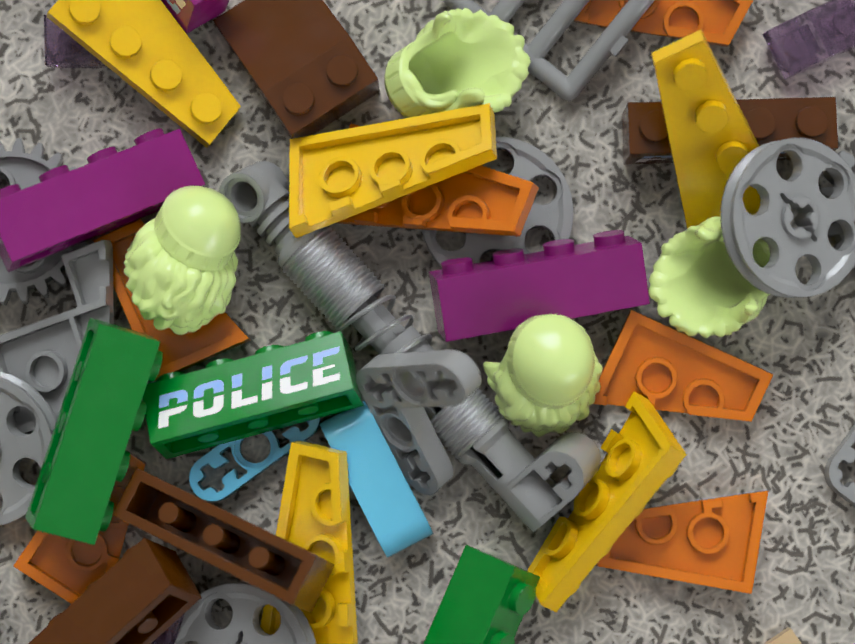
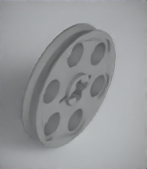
M497 136L496 149L506 151L513 159L514 166L509 175L528 181L538 177H546L554 183L556 196L553 201L545 205L533 202L520 237L465 233L466 241L460 249L446 251L437 243L436 233L438 231L422 230L427 248L438 265L442 268V262L463 257L472 258L473 264L479 263L482 255L492 250L500 251L521 248L524 254H529L530 252L525 246V235L535 227L547 229L552 234L554 240L569 239L573 225L572 195L564 175L554 161L540 149L529 143L510 137Z
M790 138L765 143L742 158L727 181L720 212L724 244L740 274L757 289L783 298L816 296L838 285L855 265V174L850 166L830 147L806 138ZM781 152L788 154L793 163V172L787 181L780 177L776 169V161ZM824 170L832 175L835 184L834 192L829 198L821 194L818 185L819 176ZM749 186L757 190L761 200L759 210L754 215L748 213L743 204V194ZM790 209H797L799 213L794 219L798 227L792 228L790 224L794 218L793 212ZM834 221L840 224L844 233V241L838 250L833 248L828 240V229ZM759 238L763 239L770 249L769 261L763 268L756 264L752 253L753 246ZM801 256H805L812 266L811 278L805 285L798 280L795 273L796 263Z
M0 371V494L3 504L0 510V525L13 522L27 514L36 485L29 484L22 479L19 465L23 458H30L35 460L40 468H42L57 421L49 404L35 388L22 379ZM18 406L26 407L34 414L36 425L31 434L20 432L14 425L13 414Z
M247 582L219 585L201 593L202 598L175 621L167 643L188 644L191 641H195L199 644H316V639L307 618L298 607ZM220 598L229 602L233 611L232 621L226 628H220L212 619V607ZM268 604L274 606L279 611L281 617L280 627L272 635L264 632L259 624L260 611Z

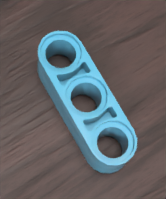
M364 400V406L343 411L319 424L331 448L347 451L349 485L388 558L434 533Z

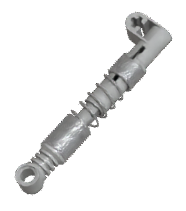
M268 161L255 162L230 174L223 180L219 193L223 194L233 203L241 223L248 222L253 228L259 225L257 233L261 237L268 234L265 240L270 247L277 244L274 251L278 255V265L290 277V280L297 284V288H300V291L304 292L308 299H311V303H314V306L318 307L322 314H325V318L332 322V326H335L337 331H342L352 324L363 336L355 346L356 351H360L369 344L378 352V355L434 351L430 345L432 341L431 334L421 336L412 326L414 321L413 315L408 314L395 319L390 313L395 303V295H386L377 299L384 289V284H381V280H377V276H374V272H370L367 265H363L360 257H356V253H353V250L346 246V242L339 238V234L332 231V227L326 226L295 238L289 229V200H287L289 197V186L285 174L278 166ZM251 186L255 189L257 197L253 194ZM391 299L389 305L385 308L382 303ZM409 319L405 327H403L400 324L401 322ZM412 373L414 378L421 384L419 379ZM479 388L460 405L424 407L441 443H444V447H448L451 455H455V459H458L461 464L471 465L532 532H535L574 499L600 469L602 459L599 448L587 435L578 432H569L558 437L542 453L534 458L509 431V420L500 414L497 406H493V402H489L490 398H486V394H482V390H479ZM564 464L568 465L570 470L557 483L551 477V474L558 467Z

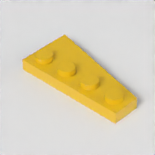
M58 0L47 12L48 19L206 148L210 146L241 108L240 104L161 0Z
M702 30L651 53L687 229L690 226L699 225L708 218L720 217L722 197L731 173L742 158L759 147ZM749 186L743 194V204L747 212L754 215L759 210L761 200L757 190Z
M490 103L290 139V231L295 238L301 237L496 160L495 114Z
M635 391L625 405V408L632 412L619 433L611 429L600 447L607 452L601 462L600 469L574 498V509L569 518L559 517L527 570L540 576L535 588L536 597L540 605L554 612H557L566 600L578 590L585 577L599 560L608 554L614 542L633 519L642 513L648 501L667 478L675 473L678 465L687 455L650 400Z
M294 441L290 445L276 535L335 565L312 613L301 608L299 609L303 612L313 630L316 644H358L347 451L304 441ZM268 604L263 607L260 627L264 632L272 635L279 629L281 617L279 611L274 606Z

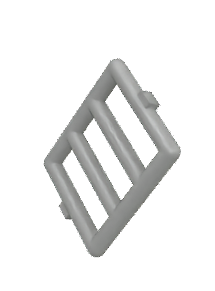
M443 0L451 9L456 10L459 8L463 10L468 8L472 13L481 9L487 16L497 15L500 20L507 23L526 1L500 0L489 14L473 0ZM564 0L530 44L527 45L525 43L523 50L529 55L531 60L528 72L563 100H575L610 55L613 54L616 57L629 42L626 38L627 34L655 0H628L568 77L544 57L590 0Z

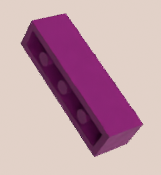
M162 128L151 130L134 140L136 146L117 152L115 146L102 149L87 158L89 164L71 171L68 165L53 168L38 177L41 183L21 190L19 184H13L0 189V256L7 272L157 213L165 199L179 188L185 186L204 187L206 184L180 128L164 134Z
M610 230L594 234V242L574 245V240L561 239L544 243V251L524 254L523 249L512 248L492 253L493 260L473 264L472 258L469 257L446 260L441 263V270L429 272L438 333L446 342L517 329L525 320L537 315L555 314L572 319L650 304L642 243L630 236H625L623 230Z

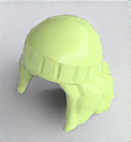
M468 8L444 11L436 15L435 19L425 25L418 33L414 42L397 51L390 58L384 75V85L388 98L394 108L405 118L490 103L494 113L502 111L504 107L511 105L512 97L522 88V82L529 74L528 67L531 60L529 55L523 50L525 39L522 35H514L513 25L500 20L497 15L487 16L481 9L475 13H472Z
M185 186L173 191L165 199L156 218L150 220L139 229L127 249L124 273L129 277L126 287L133 293L132 302L138 307L144 320L154 319L153 326L158 330L170 328L177 335L195 332L202 325H208L216 315L223 314L226 311V306L230 303L232 289L236 284L235 272L238 266V259L235 250L240 242L241 223L233 203L223 194L202 186Z
M717 216L708 218L699 225L688 227L687 230L675 234L667 243H664L661 246L662 253L653 265V272L649 277L650 287L648 293L651 299L658 303V314L661 317H669L670 325L676 327L677 332H685L687 336L691 337L698 333L704 338L713 335L718 337L730 336L733 332L738 331L742 325L754 320L759 315L770 295L751 285L737 270L724 244L721 217ZM759 238L753 246L752 253L756 264L763 268L769 261L770 249L768 244Z
M547 314L531 317L521 323L514 331L501 363L489 361L483 363L484 371L488 376V385L496 392L495 402L499 407L498 410L505 419L510 420L511 425L520 426L523 432L528 433L531 431L535 436L541 437L550 432L561 434L567 431L576 420L580 421L589 416V406L595 402V394L600 391L599 378L603 367L598 362L590 336L585 332L583 326L562 315Z

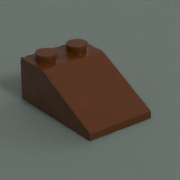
M244 0L213 20L291 139L314 135L380 92L377 76L349 34L323 0Z

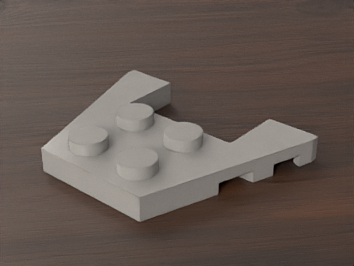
M101 240L61 255L77 303L76 308L0 335V371L14 375L35 388L49 404L56 419L58 418L90 317L114 324L113 246L110 240ZM18 406L13 414L15 427L25 434L33 432L36 425L34 414L23 406Z

